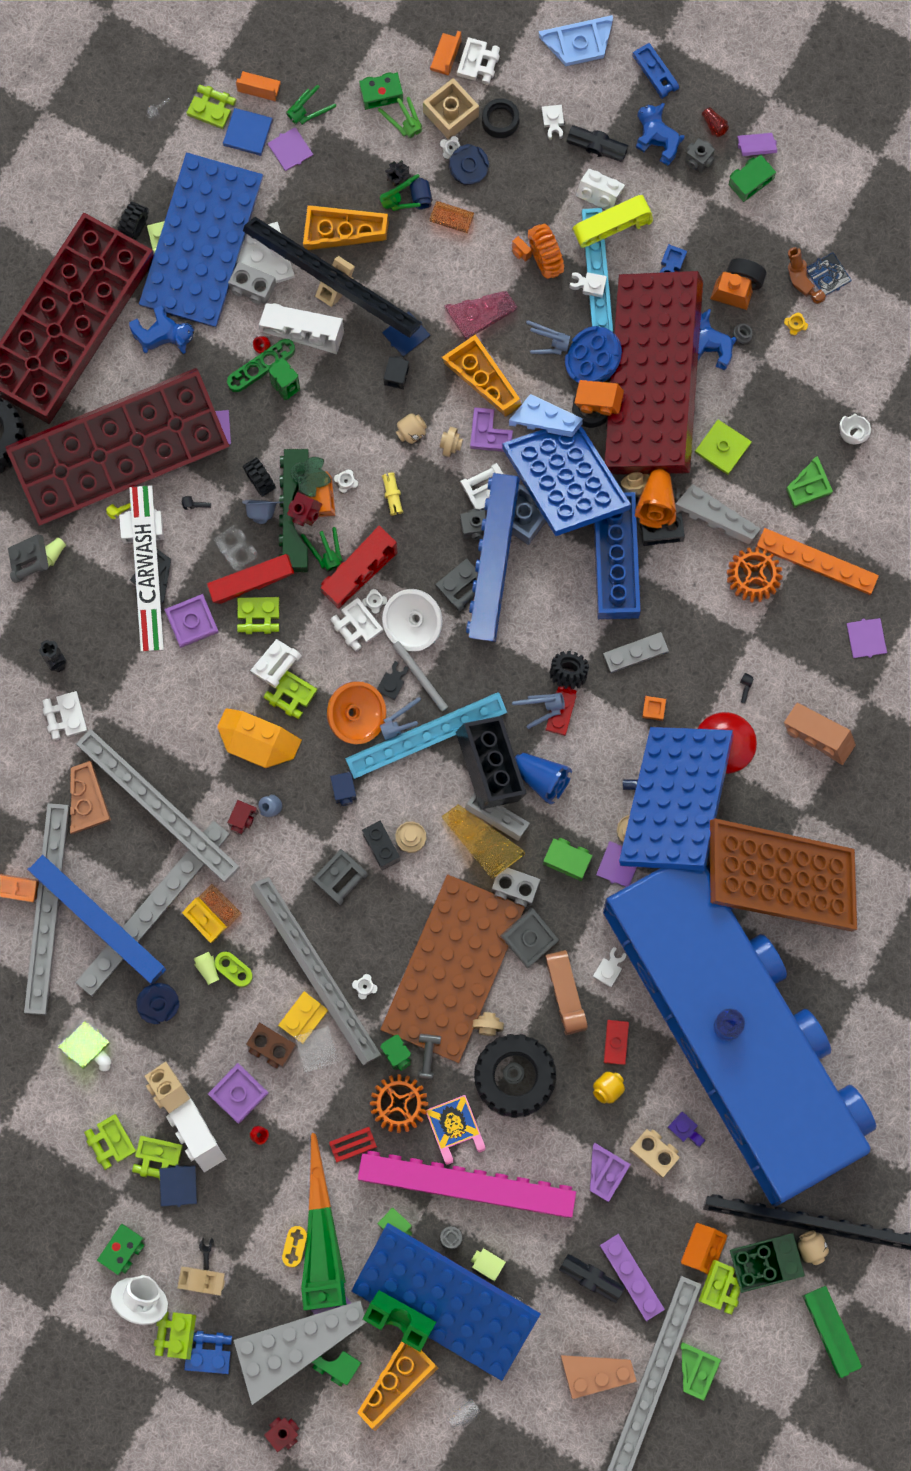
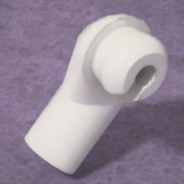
M83 1049V1060H95L101 1071H108L110 1069L111 1059L103 1050Z

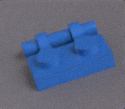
M204 1331L194 1333L193 1342H196V1349L192 1348L191 1360H185V1370L229 1374L231 1352L222 1351L223 1344H232V1336L218 1332L216 1335L204 1334ZM203 1342L215 1343V1350L203 1349Z

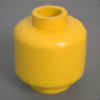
M616 1072L603 1073L593 1084V1094L596 1099L603 1104L614 1103L625 1091L623 1077Z

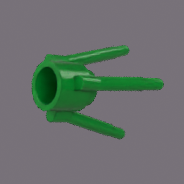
M316 85L311 91L307 89L295 104L286 111V114L290 119H293L292 122L294 124L300 122L303 125L306 121L335 108L336 104L327 106L305 117L307 112L303 105L319 89L320 86Z
M416 174L396 188L381 194L380 201L385 209L392 208L393 211L420 207V203L399 205L401 201L399 192L408 187L420 175Z
M336 527L332 528L335 552L330 550L324 532L320 531V536L326 553L323 554V559L307 537L301 534L302 539L319 561L322 569L326 568L327 572L333 570L334 567L337 569L343 559L340 554Z

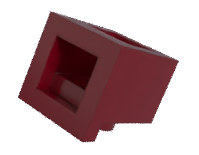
M237 800L227 822L231 827L230 830L242 835L246 828L250 829L254 821L252 814L257 815L258 809Z

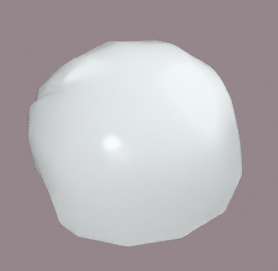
M853 414L850 417L844 416L840 422V435L845 442L855 445L863 443L869 438L871 427L864 417ZM854 428H858L854 435L851 436V430Z

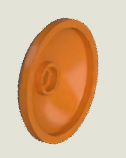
M354 681L340 686L333 693L328 703L327 719L332 732L346 743L363 744L371 741L380 733V725L384 724V719H386V705L382 695L375 687L365 682ZM350 709L354 712L352 716L349 715Z

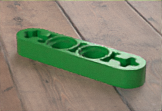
M290 339L280 340L230 374L227 379L229 389L233 392H240L269 373L270 365L264 363L265 357L273 356L275 361L291 358L295 353L293 341ZM283 345H285V346H289V345H290V347H289L290 352H288V353H287V351L281 352V351L283 350L282 346H283ZM275 350H277L278 353L281 352L280 357L282 358H278V355L275 352ZM256 367L259 372L255 376H250L247 373L248 369ZM242 372H244V375L248 379V381H245V378L242 377ZM233 379L240 380V386L236 384L232 386Z

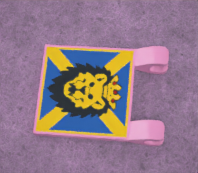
M466 1095L426 1110L446 1165L453 1163L449 1148L473 1139L478 1152L485 1151V1144Z

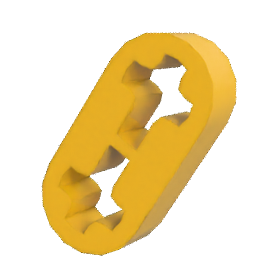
M300 1226L292 1227L287 1234L282 1260L288 1267H296L302 1261L307 1233ZM301 1230L300 1234L303 1235V1239H299L297 1246L293 1245L294 1238L291 1237V1234ZM292 1248H296L295 1255L298 1257V1260L290 1264L286 1255L291 1254Z

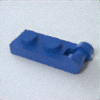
M650 43L633 52V58L650 80L661 99L666 97L670 91L674 92L679 89L677 81ZM664 80H666L668 83L665 86H663L661 83Z

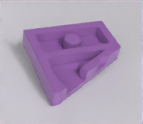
M594 1143L592 1148L590 1192L609 1202L631 1164Z

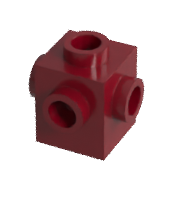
M297 492L294 500L289 505L287 515L293 517L292 522L304 527L305 523L313 526V523L319 517L322 503Z
M278 1417L269 1425L271 1429L264 1434L278 1453L284 1447L289 1450L298 1442L296 1437L299 1436L297 1430L300 1428L292 1418L288 1420L285 1417L281 1420ZM282 1429L286 1430L287 1436L285 1438L281 1437L280 1431Z

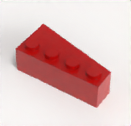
M378 526L352 555L337 567L336 572L331 577L328 576L323 580L321 592L340 609L398 554L397 542L381 526Z

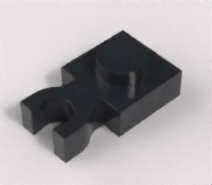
M396 661L392 665V673L386 672L377 688L380 694L394 701L404 685L401 677L405 676L409 670L405 666L402 672H398L396 667L399 663Z

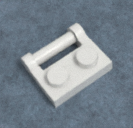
M497 463L492 465L490 469L468 480L465 478L460 481L474 509H480V511L485 509V500L489 498L490 490H488V483L475 490H472L471 487L492 477L493 473L503 474Z
M276 639L250 671L261 680L276 688L281 677L295 660L298 661L302 655L294 648H290Z

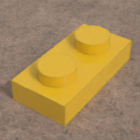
M199 897L195 898L182 912L210 943L214 942L227 928Z

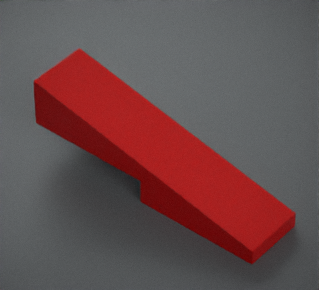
M284 554L209 582L207 585L212 601L221 604L255 588H264L294 574L288 554Z

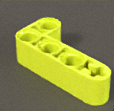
M638 195L577 223L572 230L580 247L584 248L633 225L637 229H641L640 226L645 224L650 225L653 222V216L644 196Z

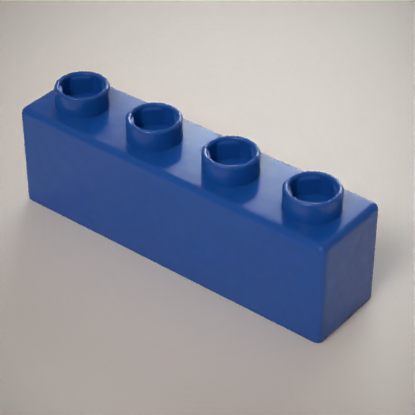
M710 864L706 866L705 871L660 868L607 897L603 914L771 1205L776 1207L869 1154L871 1148L865 1136L876 1130L875 1119L867 1103L853 1085H847L837 1091L820 1059L831 1054V1046L824 1030L814 1015L808 1009H803L794 1015L790 1011L775 985L787 978V972L770 940L764 934H759L749 940L732 912L734 908L711 903Z

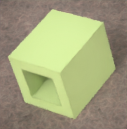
M484 1248L481 1252L477 1250L471 1260L474 1263L473 1269L493 1281L496 1280L506 1263Z

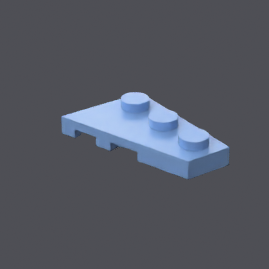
M531 394L509 419V426L516 427L519 424L527 426V429H546L548 433L572 437L583 423V418Z

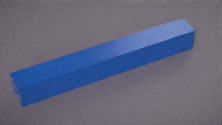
M44 855L27 869L150 984H155L158 978L166 971L165 967Z

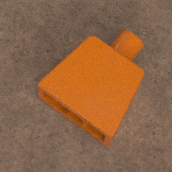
M722 272L716 280L710 299L747 310L753 292L751 280L738 274Z

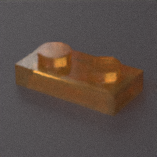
M436 201L430 216V222L468 234L474 213Z
M213 884L199 896L227 928L242 914Z

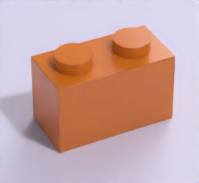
M579 380L574 403L581 412L591 414L593 411L610 416L612 413L619 414L624 390L616 383Z

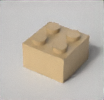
M452 78L423 101V113L447 139H450L479 117V105Z

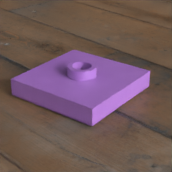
M203 594L164 609L180 648L219 633Z
M239 1063L208 1093L238 1124L269 1094Z

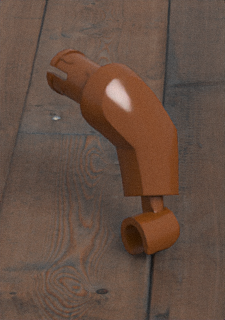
M797 247L789 249L790 263L788 270L793 286L806 297L811 295V299L815 304L823 302L826 295L821 289L814 292L815 285L807 277V263L801 257V250L797 249Z

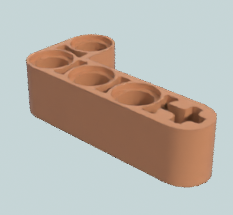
M564 950L545 955L551 982L554 985L556 1001L560 1009V1017L564 1024L565 1035L586 1031L588 1028L584 1010L581 1008L567 951Z

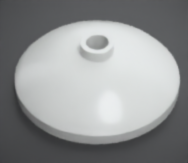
M417 589L402 590L394 594L384 607L382 621L385 633L393 643L399 641L405 650H423L431 646L439 637L442 629V613L437 602L429 594ZM415 615L420 617L419 622L415 620Z

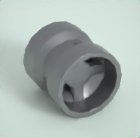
M452 1226L446 1227L441 1232V1243L448 1249L457 1248L462 1241L460 1230Z

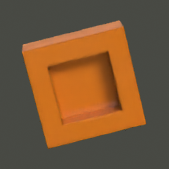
M517 236L512 241V252L518 259L522 258L526 262L532 256V249Z
M645 696L642 718L663 721L666 699Z

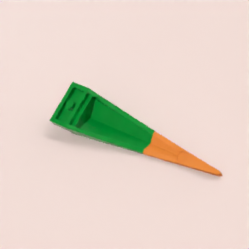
M315 1133L311 1134L309 1214L301 1286L303 1311L346 1305L344 1287L346 1280Z

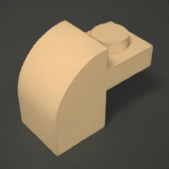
M340 256L336 257L332 266L349 277L352 276L355 266ZM320 282L315 297L332 307L339 301L342 294Z
M181 1266L177 1288L221 1296V1291L225 1284V1273Z

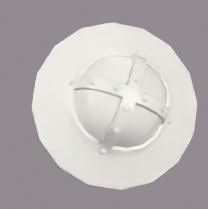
M141 1275L125 1278L117 1282L112 1288L110 1300L113 1308L122 1318L131 1323L139 1325L154 1324L160 1321L167 1313L168 1301L165 1293L148 1276Z

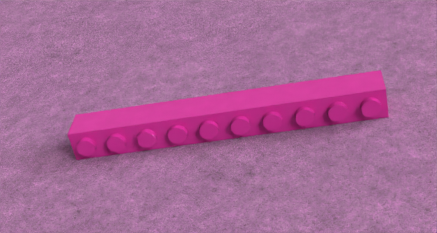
M367 1151V1154L362 1153L358 1181L572 1218L576 1191H572L571 1186L559 1185V1188L550 1187L551 1183L544 1181L532 1184L529 1183L530 1179L517 1177L515 1181L509 1180L508 1175L495 1173V1177L487 1176V1172L474 1169V1173L465 1172L466 1168L459 1166L447 1169L444 1168V1164L431 1162L430 1166L422 1164L423 1160L410 1158V1162L402 1161V1157L389 1154V1157L385 1158L380 1157V1153L375 1151Z

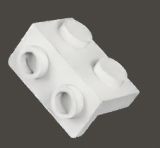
M588 169L580 181L576 196L607 210L615 206L616 200L621 195L625 185L616 179L602 175L598 171Z

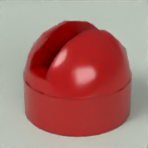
M259 336L253 340V348L258 353L264 352L271 346V342L266 336Z
M255 1126L250 1132L251 1140L258 1145L264 1144L269 1136L268 1130L262 1126Z

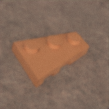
M88 761L72 767L70 783V834L111 821L93 763Z

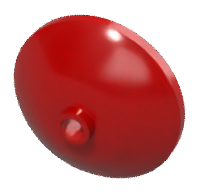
M720 712L707 717L699 725L698 729L733 731L734 736L726 774L738 772L751 762L756 752L757 739L752 726L743 717L734 713Z

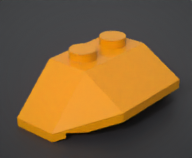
M225 708L217 726L227 753L263 768H269L294 759L302 741L280 726L244 711Z

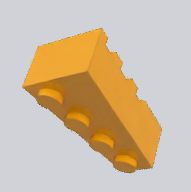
M308 205L303 247L307 250L387 240L388 214Z
M476 334L442 357L445 365L505 417L522 405L521 399Z
M401 1342L357 1413L371 1429L376 1431L438 1367L422 1350L419 1352Z

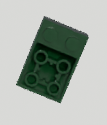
M794 1233L730 1250L741 1293L805 1276Z

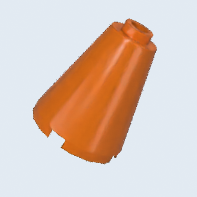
M657 469L650 473L635 508V517H638L639 522L645 526L662 528L663 524L668 523V526L672 525L677 514L671 476L665 470Z

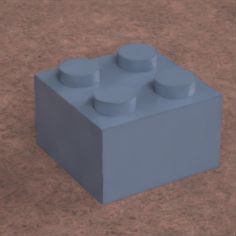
M519 484L512 535L530 545L546 523V520L528 490Z

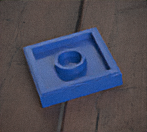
M234 108L223 146L261 156L273 119Z

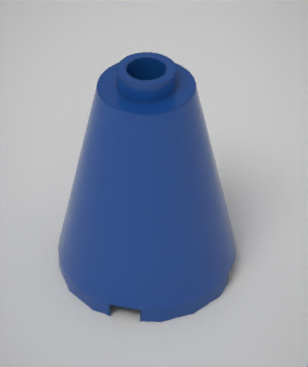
M527 753L515 756L522 779L546 803H555L552 800L556 794L559 799L568 786L571 778L567 776L568 772L572 773V769Z

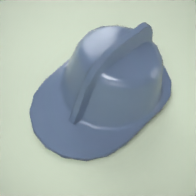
M252 499L242 501L246 507L247 517L259 524H265L267 520L272 519L276 504L283 503Z

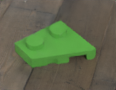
M818 456L802 470L786 489L794 508L830 495L833 492Z
M682 1342L683 1391L705 1401L721 1359Z

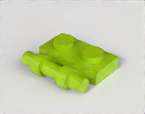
M199 85L197 92L203 94V97L201 99L194 96L186 112L187 116L224 129L231 114V110L225 108L226 104L234 106L236 98L231 97L229 93L218 92L211 86ZM210 97L219 100V104L209 102Z
M279 597L238 598V619H246V624H238L237 631L246 632V634H252V632H264L265 634L279 632V624H271V619H279ZM252 619H264V624H252Z
M286 671L275 688L277 689L275 694L267 691L263 698L268 700L269 704L273 707L277 706L284 710L286 715L294 716L299 720L303 712L297 709L298 705L301 704L307 708L318 690L291 672ZM283 694L293 699L290 704L281 699Z
M116 1114L96 1124L100 1133L95 1135L92 1129L84 1132L88 1139L86 1141L88 1146L93 1148L97 1156L96 1160L98 1164L101 1163L104 1170L112 1167L109 1161L110 1157L114 1156L119 1163L136 1153L134 1145ZM103 1139H105L110 1148L106 1152H104L99 1143Z
M140 1136L135 1157L143 1159L142 1165L134 1164L132 1172L140 1174L141 1177H156L160 1181L159 1169L151 1168L150 1162L162 1163L161 1168L169 1167V1165H179L183 1145Z
M713 1260L698 1301L718 1310H721L724 1302L726 1303L724 1312L732 1315L734 1308L738 1306L739 1301L737 1299L740 1294L737 1276L736 1278L733 1277L735 1269ZM732 1284L733 1287L730 1296L728 1297L726 1296V1293L728 1291L729 1285Z
M167 1312L156 1323L158 1332L157 1340L154 1339V1346H156L155 1355L163 1356L165 1347L168 1348L167 1357L191 1360L196 1315L173 1312L172 1321H168L169 1312ZM167 1327L171 1328L169 1341H165Z

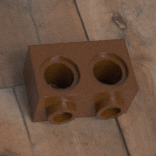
M260 1022L246 1043V1046L250 1048L249 1053L257 1058L261 1055L268 1059L266 1063L276 1069L279 1066L285 1067L297 1047L295 1043ZM261 1036L266 1037L267 1044L264 1047H257V1038ZM279 1047L284 1048L286 1051L284 1057H274L275 1049Z

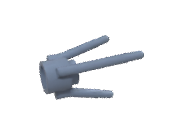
M529 320L526 322L535 327L530 329L531 332L552 338L551 346L555 347V349L531 350V354L561 355L562 351L567 352L570 340L569 335L556 332Z
M562 693L528 696L527 700L512 702V705L545 702L546 709L552 711L528 724V729L553 716L560 715V710L565 709Z
M420 697L410 702L391 717L384 719L385 723L380 725L385 740L403 734L401 730L418 724L417 721L399 726L397 721L393 722V720L421 700Z

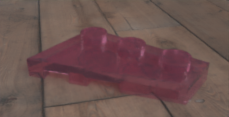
M507 291L485 295L482 298L471 301L469 299L464 300L462 303L454 305H444L445 310L466 340L517 310L516 304Z

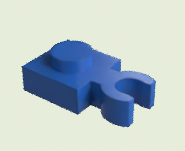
M668 244L661 261V265L666 267H663L660 273L675 272L674 270L680 272L687 251Z

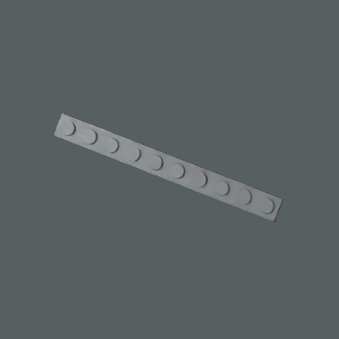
M91 729L76 743L85 754L224 883L240 869L230 857Z
M48 803L42 855L62 872L70 806ZM40 881L38 884L24 1013L47 1015L59 899Z
M215 821L203 832L218 847L230 836ZM188 850L122 928L139 943L205 864ZM107 945L75 983L93 997L124 959Z
M267 877L255 882L250 886L361 1063L365 1065L380 1057L379 1050L270 878Z
M680 1276L607 1471H632L702 1284Z

